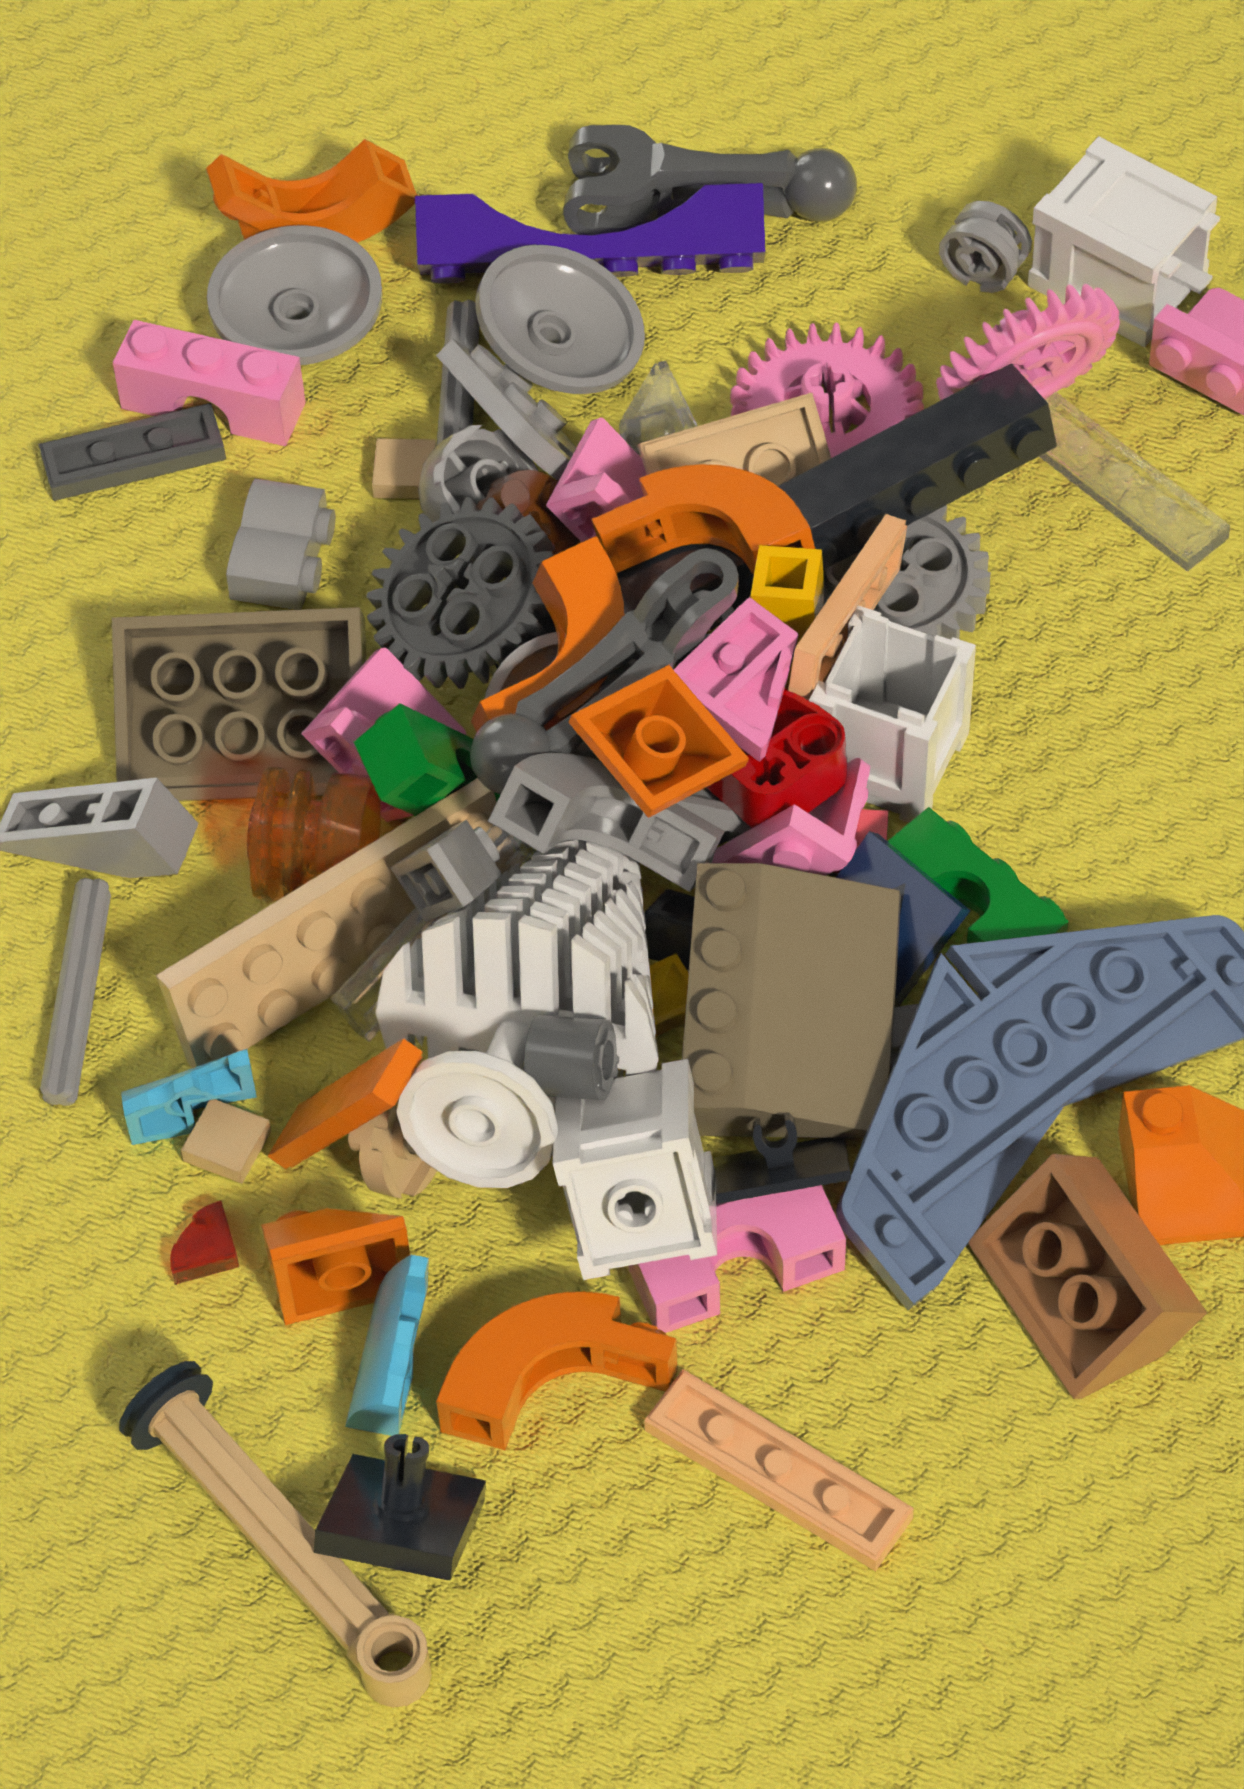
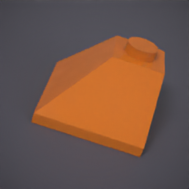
M670 665L572 714L568 721L648 818L745 767L749 760L747 755Z
M1190 1085L1123 1092L1118 1135L1132 1207L1159 1245L1244 1237V1110Z
M326 1208L314 1212H289L274 1222L261 1225L285 1325L374 1303L379 1285L385 1275L393 1266L410 1255L407 1229L403 1216Z

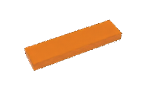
M403 1038L300 1103L267 1157L284 1169L292 1168L395 1106L423 1058L421 1056L423 1051Z

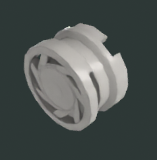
M974 201L966 204L955 219V225L951 226L940 242L939 255L952 276L966 286L971 280L981 284V292L995 293L1004 290L1017 273V268L1020 267L1031 251L1032 239L1029 231L1017 215L1001 205L990 201ZM1021 242V249H1018L1017 245Z

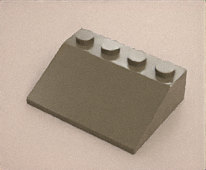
M360 607L112 617L117 782L158 778L179 802L359 794L301 733L367 661L365 617Z
M697 863L682 1060L688 1059L694 1082V1114L700 1136L753 1137V1122L756 1118H760L764 1137H785L787 1129L784 1113H790L796 1123L797 1137H865L891 1073L901 905L900 890L762 863Z

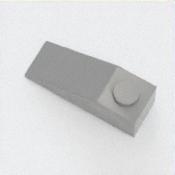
M158 778L13 793L0 822V851L125 878L178 874L199 823Z
M467 820L451 827L390 867L425 922L466 906L502 876L495 864L500 859L495 844L481 827L473 830Z

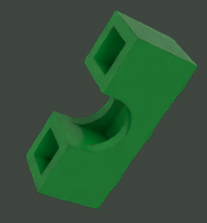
M401 703L391 711L381 715L371 728L353 742L380 800L414 816L477 779L470 759L473 738ZM494 793L497 802L500 794ZM505 831L506 839L509 840L512 835Z
M930 807L926 808L888 840L891 845L964 906L981 916L968 927L967 944L1068 932L1069 921L1053 900L1045 896L1039 897L1019 881L1014 870L1005 861L999 858L992 859L972 842L962 826L954 821L944 820Z

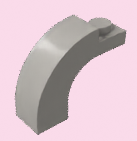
M565 753L537 754L515 765L488 822L543 854L556 844L566 840H582L609 847L629 856L689 892L696 887L697 863H709L725 832L677 803L648 818L600 760Z

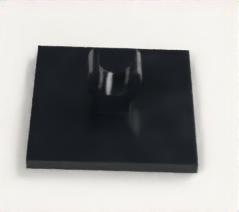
M784 1113L787 1133L781 1140L770 1141L762 1134L760 1118H756L753 1122L752 1131L757 1150L714 1157L717 1204L851 1180L845 1138H820L797 1142L795 1120L790 1113Z

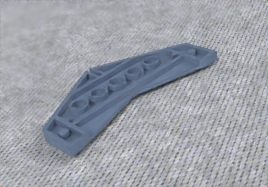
M1211 915L950 946L945 955L982 1000L977 997L943 954H940L931 971L851 1169V1180L846 1182L836 1210L838 1222L844 1233L908 1311L937 1288L1064 1106L1244 1040V931L1238 924L1227 917Z

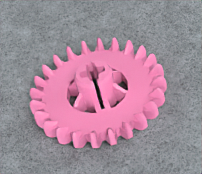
M1088 284L1082 286L1081 296L1072 285H1067L1064 305H1062L1058 296L1048 289V307L1042 312L1039 311L1030 298L1026 297L1025 304L1027 310L1011 313L1008 309H1004L1003 314L1005 318L1000 321V325H995L993 328L988 323L983 322V331L989 341L985 345H978L971 338L964 337V343L971 358L967 359L955 351L950 352V360L954 368L942 365L940 367L942 377H938L936 380L940 400L1011 363L1039 394L1048 400L1055 396L1060 389L1072 385L1076 377L1085 375L1092 369L1091 363L1100 361L1105 355L1106 349L1112 345L1119 330L1120 320L1117 306L1101 288L1097 287L1093 290Z
M837 322L833 325L828 341L820 339L815 324L811 323L808 329L806 344H801L795 338L792 329L788 328L785 335V351L778 349L771 338H767L765 342L766 361L761 360L756 352H750L748 356L749 372L743 367L739 368L736 374L737 385L731 389L730 402L733 406L731 416L812 393L832 458L924 410L922 402L923 385L919 381L915 382L916 369L913 364H908L900 371L903 364V353L900 348H896L890 357L883 359L885 339L882 335L878 336L873 346L864 349V333L861 327L856 329L854 337L848 343H843L840 326ZM863 394L870 406V412L855 399ZM829 404L833 410V433H831L829 426ZM851 424L858 425L853 431L845 433L849 430Z

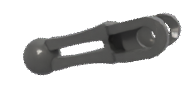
M589 125L578 129L573 134L569 143L568 159L571 169L578 180L568 189L563 206V215L569 228L578 235L620 232L658 219L685 203L704 185L763 183L764 214L788 218L796 212L807 220L825 222L841 216L851 206L857 191V178L850 162L839 152L828 148L810 149L797 157L790 150L765 154H718L656 143L644 131L630 125ZM590 149H600L607 153L609 157L594 158L585 152ZM586 204L606 206L600 212L595 213L580 209Z
M705 548L692 552L661 575L644 594L636 609L627 612L612 630L580 661L544 688L518 701L515 714L510 713L496 716L481 726L472 741L470 751L471 765L478 780L490 791L501 795L514 766L522 760L543 753L572 754L584 740L568 723L571 715L547 731L544 730L543 726L591 686L630 660L635 659L636 662L609 687L579 710L667 665H670L672 669L676 668L710 635L706 633L716 619L722 624L735 611L731 605L737 597L739 575L733 561L725 554L714 549ZM701 573H713L721 578L722 584L713 591L702 590L692 594L690 590L691 581Z

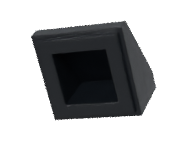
M666 889L645 911V934L649 959L661 961L677 954L686 970L689 971L694 896Z

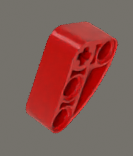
M784 689L766 756L759 762L741 748L749 758L746 766L706 788L752 828L794 804L809 813L838 792L845 784L847 778V758L844 727L838 719L819 705Z

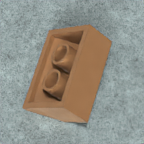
M1052 1154L974 1233L968 1242L1073 1399H1082L1163 1357L1207 1314L1205 1308L1098 1157Z

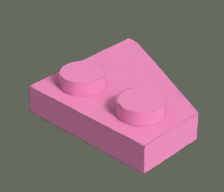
M749 597L673 670L735 743L760 762L766 756L794 657L798 633Z

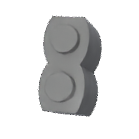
M256 478L253 480L245 502L241 526L235 536L227 566L226 577L230 600L301 610L307 592L314 594L317 592L322 572V560L317 555L321 544L330 545L336 519L335 510L327 508L325 489Z

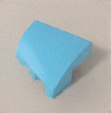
M247 1048L192 1069L121 1092L124 1116L132 1145L190 1134L195 1126L193 1110L206 1107L209 1100L216 1099L224 1103H230L257 1097Z
M411 1254L392 1267L379 1285L345 1427L389 1436L400 1433L413 1379V1347L428 1289L429 1258Z

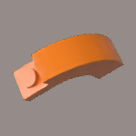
M366 139L331 169L319 175L301 180L285 181L272 179L223 154L219 155L206 168L214 191L213 201L215 205L229 219L238 220L244 240L260 232L278 227L305 225L339 232L358 243L381 232L394 223L415 204V196H417L405 160Z
M685 465L639 478L643 497L591 519L596 536L607 553L616 573L671 549L690 544H711L734 552L744 560L753 576L759 545L815 549L809 524L795 502L781 488L752 472L722 465Z
M597 536L541 562L532 584L554 622L558 637L557 657L541 672L479 701L471 720L476 732L487 721L496 716L510 713L515 714L518 701L544 688L580 661L624 616V601L616 571ZM608 675L558 712L543 726L547 731L596 697Z
M585 1291L562 1292L533 1298L517 1304L482 1326L456 1356L436 1401L440 1431L506 1450L518 1415L526 1400L546 1382L570 1373H599L666 1392L673 1383L678 1370L676 1338L667 1336L661 1329L647 1323L636 1322L631 1325L621 1323L620 1297L609 1294Z

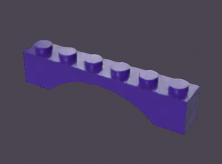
M763 183L704 185L685 203L654 221L625 231L597 235L559 234L527 226L496 211L474 194L415 196L417 265L420 274L431 275V282L434 283L463 282L466 280L465 273H485L492 262L502 254L512 249L529 245H550L575 251L596 261L615 277L638 275V267L661 266L662 274L687 275L696 272V265L719 264L720 272L743 273L754 270L753 263H764Z

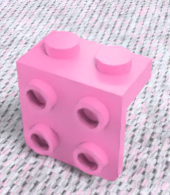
M1212 288L1188 314L1167 304L1154 318L1149 365L1244 415V300L1224 289Z
M860 758L851 760L847 763L845 784L834 795L809 813L795 804L718 847L714 852L712 863H762L823 876L843 869L852 859L857 847L855 833L860 812L868 799L869 791L866 786L870 765Z

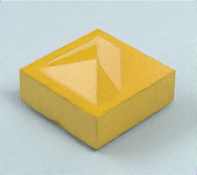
M677 954L649 966L653 999L652 1011L656 1030L655 1037L685 1024L689 973Z

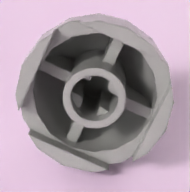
M470 425L441 441L424 462L418 487L421 509L434 522L440 519L442 503L446 502L455 514L460 513L465 497H470L477 505L480 500L487 497L489 490L492 488L489 486L495 480L517 471H538L533 460L501 429L490 432L486 429H479L482 425Z

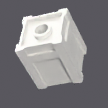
M1098 136L1086 149L1083 158L1050 194H1046L1034 207L1033 224L1035 225L1033 263L1032 268L1029 270L1028 287L1046 296L1047 290H1052L1063 305L1065 304L1066 287L1069 284L1077 290L1080 296L1084 284H1088L1093 290L1097 287L1101 288L1113 300L1119 310L1120 325L1117 333L1145 347L1152 340L1154 318L1167 304L1176 308L1191 290L1200 294L1212 280V275L1208 274L1209 259H1207L1210 231L1220 221V217L1215 214L1217 196Z
M858 605L848 623L847 641L825 683L818 681L809 701L819 705L838 719L844 727L847 763L855 758H860L870 765L866 786L869 794L866 802L900 814V820L910 823L926 808L930 807L932 809L933 794L954 751H961L969 734L976 645L954 637L950 640L938 635L932 636L890 622L888 618L882 617L880 612Z
M688 1059L662 1063V1070L615 1078L605 1100L556 1097L555 1116L558 1123V1133L553 1143L552 1163L558 1186H563L578 1243L577 1259L583 1280L610 1275V1269L683 1255H689L690 1260L717 1255L715 1168L711 1152L703 1151L694 1114V1082Z

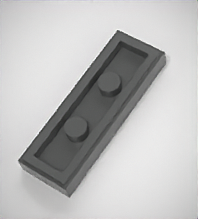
M211 403L39 444L53 501L226 460L224 444Z

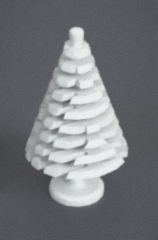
M582 840L562 841L545 854L537 851L529 862H525L520 867V873L518 863L509 872L508 870L504 872L475 900L460 909L448 913L434 922L433 926L425 929L421 933L422 938L416 939L411 948L410 942L403 945L384 969L375 1013L386 1049L403 1038L415 1046L416 1037L422 1046L424 1036L427 1037L428 1059L424 1060L416 1068L398 1101L396 1113L403 1137L422 1161L447 1178L478 1188H509L532 1180L549 1163L553 1154V1143L558 1133V1123L555 1116L556 1097L547 1096L535 1079L524 1071L527 1034L533 1019L537 1015L610 1020L614 1026L617 1056H619V1064H617L618 1075L614 1079L623 1077V1070H626V1076L656 1071L658 1051L655 1040V1020L652 1011L653 999L639 862L609 847Z

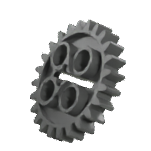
M465 497L460 513L455 514L449 505L444 502L441 504L439 520L432 522L428 516L421 513L418 515L421 527L419 532L413 534L403 528L399 531V535L405 545L401 550L384 548L382 552L390 560V567L372 571L373 577L383 588L368 592L366 597L376 608V610L367 615L368 621L378 631L374 635L375 641L381 648H387L403 664V668L409 671L418 681L426 676L435 688H440L447 677H449L458 689H464L469 673L472 672L483 684L488 683L490 666L496 663L500 666L507 656L526 643L525 641L530 635L539 637L548 634L539 623L541 617H551L532 583L541 562L554 556L552 553L555 550L554 544L531 515L524 517L514 504H509L503 510L494 498L489 497L480 510L470 497ZM475 626V628L472 631L468 632L470 628Z

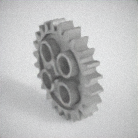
M946 505L907 526L900 570L874 608V611L880 612L881 616L888 618L890 622L932 636L938 635L951 640L952 637L959 639L960 629L968 632L975 630L976 614H984L986 610V597L990 590L991 572H988V552L980 551L981 536L979 533L965 535L966 518L963 516L947 522ZM861 550L823 571L824 605Z

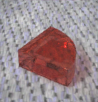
M221 1200L197 1211L192 1216L193 1221L181 1233L177 1243H174L171 1250L170 1263L175 1285L239 1267L237 1253Z

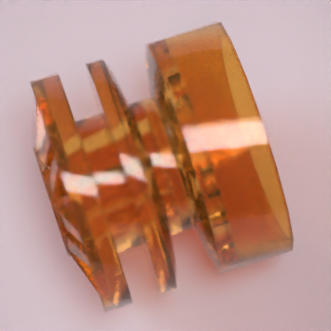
M268 767L263 771L256 799L251 809L247 833L250 883L252 894L257 900L273 901L278 896L281 884L284 896L306 884L310 876H319L380 838L381 800L369 775L334 772L329 778L322 800H317L314 777L310 770L300 769L295 774L291 787L289 775L285 768Z

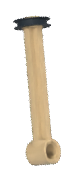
M195 1361L181 1362L154 1377L127 1405L120 1419L119 1431L125 1437H131V1444L137 1450H148L160 1444H164L347 1650V1657L360 1670L362 1684L372 1699L381 1705L393 1708L408 1706L420 1699L428 1689L432 1677L427 1640L420 1626L409 1618L397 1616L394 1613L389 1614L340 1558L314 1553L315 1530L204 1407L212 1393L213 1380L207 1374H201V1367ZM400 1651L412 1657L410 1663L399 1671L389 1672L376 1666L381 1657L389 1652Z

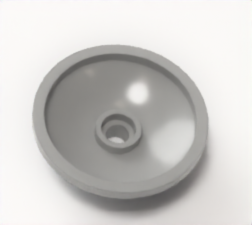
M297 225L278 227L260 232L240 242L225 254L215 267L209 280L207 304L211 322L222 340L297 356L300 358V365H309L338 356L364 338L378 318L383 293L381 277L375 261L356 241L330 229Z
M523 246L512 249L493 261L479 283L475 300L476 314L485 339L494 352L512 370L539 386L570 394H591L605 391L621 383L632 372L642 354L645 331L643 319L635 300L626 287L610 271L587 256L557 246Z

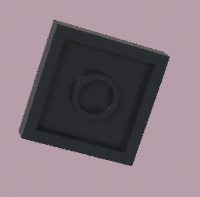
M395 1434L385 1441V1460L352 1454L315 1529L314 1553L451 1581L484 1505L486 1480L427 1469L426 1460L429 1456L428 1442L423 1438L415 1436L412 1444V1453H407V1434Z

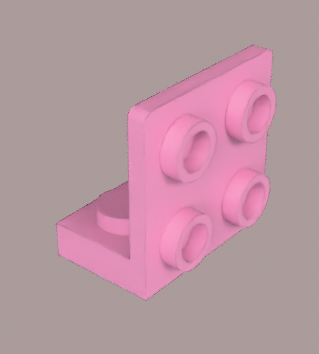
M604 418L592 420L546 506L581 542L595 537L596 533L591 519L644 496L639 478L646 476L642 458Z
M381 648L369 657L301 734L386 822L413 815L380 800L353 742L371 728L381 715L391 711L399 703L465 735L466 731L409 671L403 668V664L387 648Z

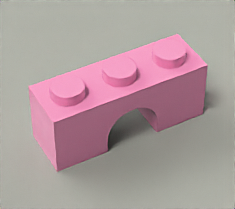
M133 320L113 361L121 409L157 416L181 410L188 396L199 397L212 402L225 413L229 421L231 434L281 446L287 445L306 403L300 358L297 356L138 320Z
M820 1185L717 1204L716 1200V1256L690 1260L689 1255H683L628 1266L652 1325L667 1333L720 1314V1282L715 1271L724 1262L736 1257H752L761 1260L772 1269L784 1292L844 1271L846 1237L823 1187Z

